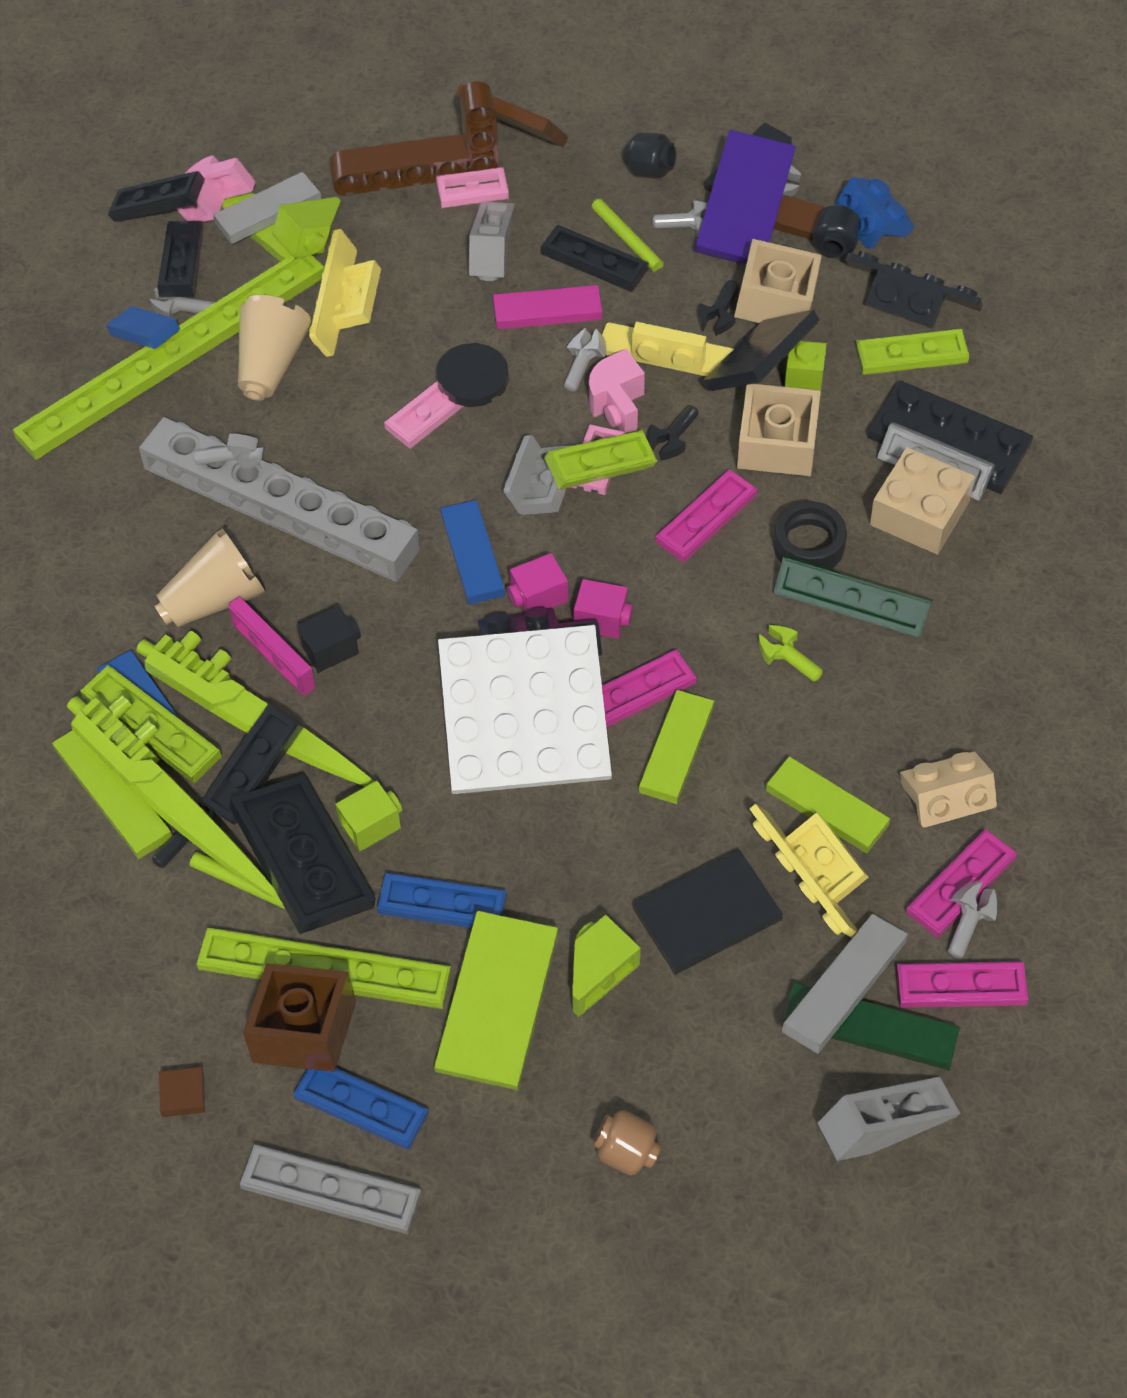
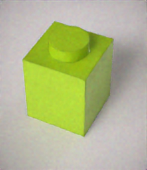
M800 341L789 352L785 387L821 391L827 343Z
M378 781L371 783L335 804L339 824L359 852L401 828L399 813L402 812L401 804L396 795L391 790L386 793Z

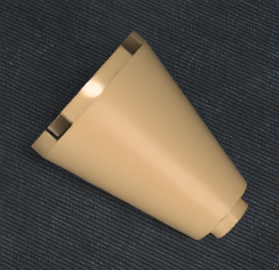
M252 295L247 298L246 303L242 302L240 308L238 387L243 391L244 396L256 401H262L265 397L268 398L274 394L309 332L312 322L310 315L303 308L296 304L294 310L283 306L285 299L279 297Z
M222 528L204 544L156 595L160 602L154 607L167 625L174 621L177 627L229 608V603L239 596L244 601L259 597L266 591Z

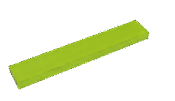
M208 927L197 961L198 970L260 980L267 963L349 972L354 995L439 1009L444 1007L451 976V966Z

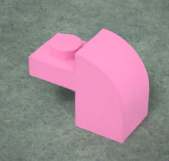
M214 155L206 157L186 172L199 171L205 178L196 203L177 208V210L186 221L205 222L213 220V214L221 210L225 198L252 192L256 181L237 158L218 162Z
M627 349L601 360L593 368L589 378V406L592 415L596 417L605 413L608 423L612 427L618 426L620 431L625 432V434L637 431L638 409L631 400L644 395L645 373Z

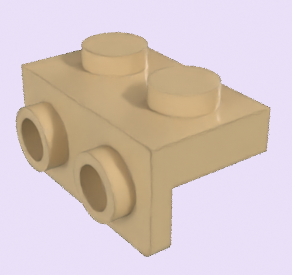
M975 751L957 753L949 759L934 763H921L913 769L900 772L901 784L916 803L918 822L923 828L993 809L997 805L994 773Z

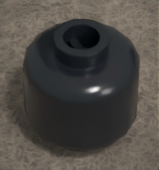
M641 132L635 134L630 144L625 146L623 157L625 164L629 166L634 176L659 179L665 177L669 170L674 168L677 152L675 145L671 143L665 134Z
M842 205L828 206L823 209L817 217L813 232V242L816 248L831 258H839L852 253L857 246L861 231L859 215L851 208Z

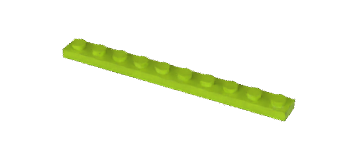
M292 255L180 324L178 332L156 349L145 346L12 429L15 439L35 460L41 458L238 333L240 308L242 302L246 303L249 296H275L285 299V303L322 280L325 267L312 255L294 258Z

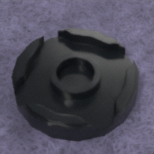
M479 343L461 344L448 350L440 358L436 368L438 388L443 394L444 392L451 402L466 407L484 406L491 403L492 398L498 394L500 397L505 392L509 382L507 361L502 354L489 345Z

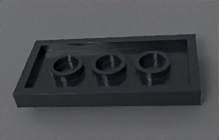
M901 380L869 428L867 438L883 444L889 425L894 422L993 463L995 466L986 488L1001 495L1033 440V435Z
M304 774L230 799L229 808L299 935L374 908L376 898Z

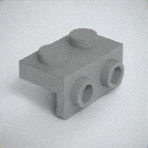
M532 435L524 436L504 487L505 495L519 514L554 513L559 511L567 488L558 489L544 457L549 451L569 446L541 448Z

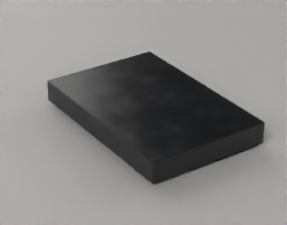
M814 309L763 320L703 380L708 391L761 382L818 324L819 318Z
M741 850L663 888L633 905L634 912L674 975L780 922L783 918V913Z

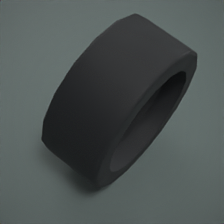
M815 501L798 502L787 507L778 517L773 541L775 555L781 563L783 557L788 555L833 569L843 557L847 538L846 524L838 511L827 504ZM813 525L829 532L832 537V543L824 549L808 551L793 545L788 539V533L799 526Z

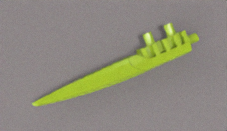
M189 631L180 642L177 641L176 643H173L172 638L165 634L156 645L146 639H143L138 644L137 653L146 658L145 671L246 733H249L268 705L245 690V687L232 680L229 673L223 670L231 660V657L225 651L219 649L210 661L206 660L204 662L200 660L199 655L193 650L202 640L193 631ZM305 728L302 729L286 752V754L359 785L366 787L375 782L344 756Z
M122 694L108 708L96 697L88 704L84 703L78 696L68 702L67 708L75 715L71 722L72 730L143 801L183 836L228 870L270 897L278 896L272 884L235 842L156 764L159 758L145 744L159 730L147 720L133 733L119 720L133 706Z

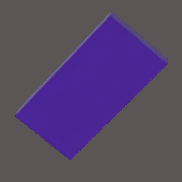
M729 129L695 252L746 264L752 239L770 243L796 146Z

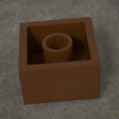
M267 963L243 1031L252 1063L335 1072L356 1004L349 972Z

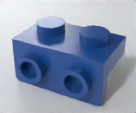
M851 177L835 201V205L851 208L859 215L861 219L859 239L866 248H874L883 234L907 236L915 227L906 215V209L893 198L889 192L890 188L885 182L877 178Z

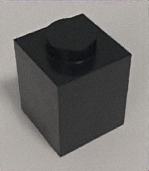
M339 606L297 625L300 645L317 673L359 654L357 639L361 638L359 628L352 617L346 619Z

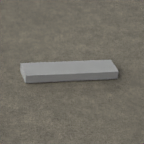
M872 914L783 1023L782 1033L819 1054L905 945L908 934Z
M255 1144L240 1182V1187L243 1190L404 1234L409 1233L422 1194L421 1189Z

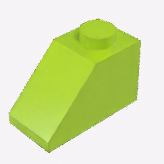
M338 197L281 204L279 205L272 234L294 258L323 254L332 234L341 200Z
M607 915L596 923L590 922L586 924L576 936L573 973V1012L578 1017L640 966V947Z

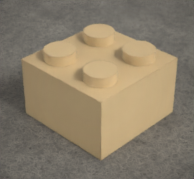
M752 239L734 317L761 323L766 319L809 311L822 255Z
M748 384L746 386L739 439L737 469L811 476L821 391Z
M906 447L874 498L870 525L938 555L970 502L975 476Z

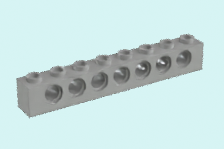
M163 417L139 447L144 469L394 582L400 579L420 550L418 530L407 521L393 519L382 514L373 506L359 504L350 500L341 492H332L317 485L307 477L301 478L289 473L278 464H269L261 460L259 464L245 471L234 460L197 465L193 459L195 450L227 445L214 436H206L192 430L183 422L176 423Z

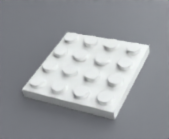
M595 625L438 639L452 794L611 779L612 774Z

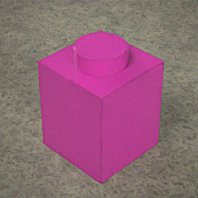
M552 553L510 569L511 585L507 587V593L515 608L521 607L525 613L528 609L534 607L551 609L568 602V580Z
M583 579L574 608V622L595 618L599 623L600 635L619 639L622 626L629 627L633 615L634 605L628 603V587Z

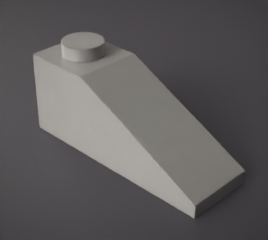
M480 203L469 235V276H478L483 281H494L499 277L504 278L508 266L515 203Z
M936 1077L844 1095L818 1122V1125L836 1160L840 1161L879 1151L958 1117L960 1112L941 1078Z

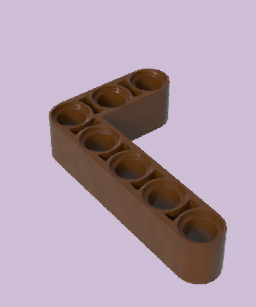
M474 81L462 88L460 99L463 134L347 149L333 154L330 158V169L335 192L344 196L348 192L359 194L380 191V188L387 187L388 190L414 186V183H420V185L437 183L436 176L498 168L497 117L490 86L481 81Z

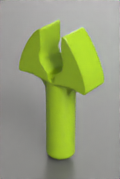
M769 625L768 634L779 640L782 646L769 643L766 638L759 634V649L768 665L775 659H783L811 681L815 682L820 679L823 670L793 646V642L797 640V631L783 626Z

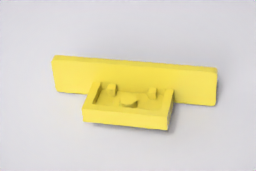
M341 229L333 231L325 269L322 274L320 291L316 300L313 321L309 330L312 342L326 357L334 355L340 329L370 322L381 268L375 260L354 265L357 249Z
M636 322L634 328L607 323L602 334L606 342V355L608 356L627 349L637 362L702 376H708L734 350L733 348L706 343V336Z
M755 803L749 808L757 819L752 823L754 828L767 842L771 839L780 849L775 855L789 872L797 871L803 879L799 884L800 889L812 903L815 904L819 901L827 911L822 917L828 926L837 935L843 932L853 938L858 930L838 905V902L868 879L869 876L820 814L815 813L787 837L771 815Z

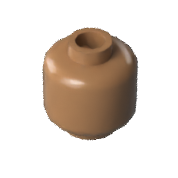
M625 1110L618 1111L613 1116L607 1114L601 1122L593 1141V1147L598 1149L597 1157L601 1163L629 1176L637 1174L643 1166L651 1168L657 1159L661 1144L655 1142L656 1128L654 1124Z

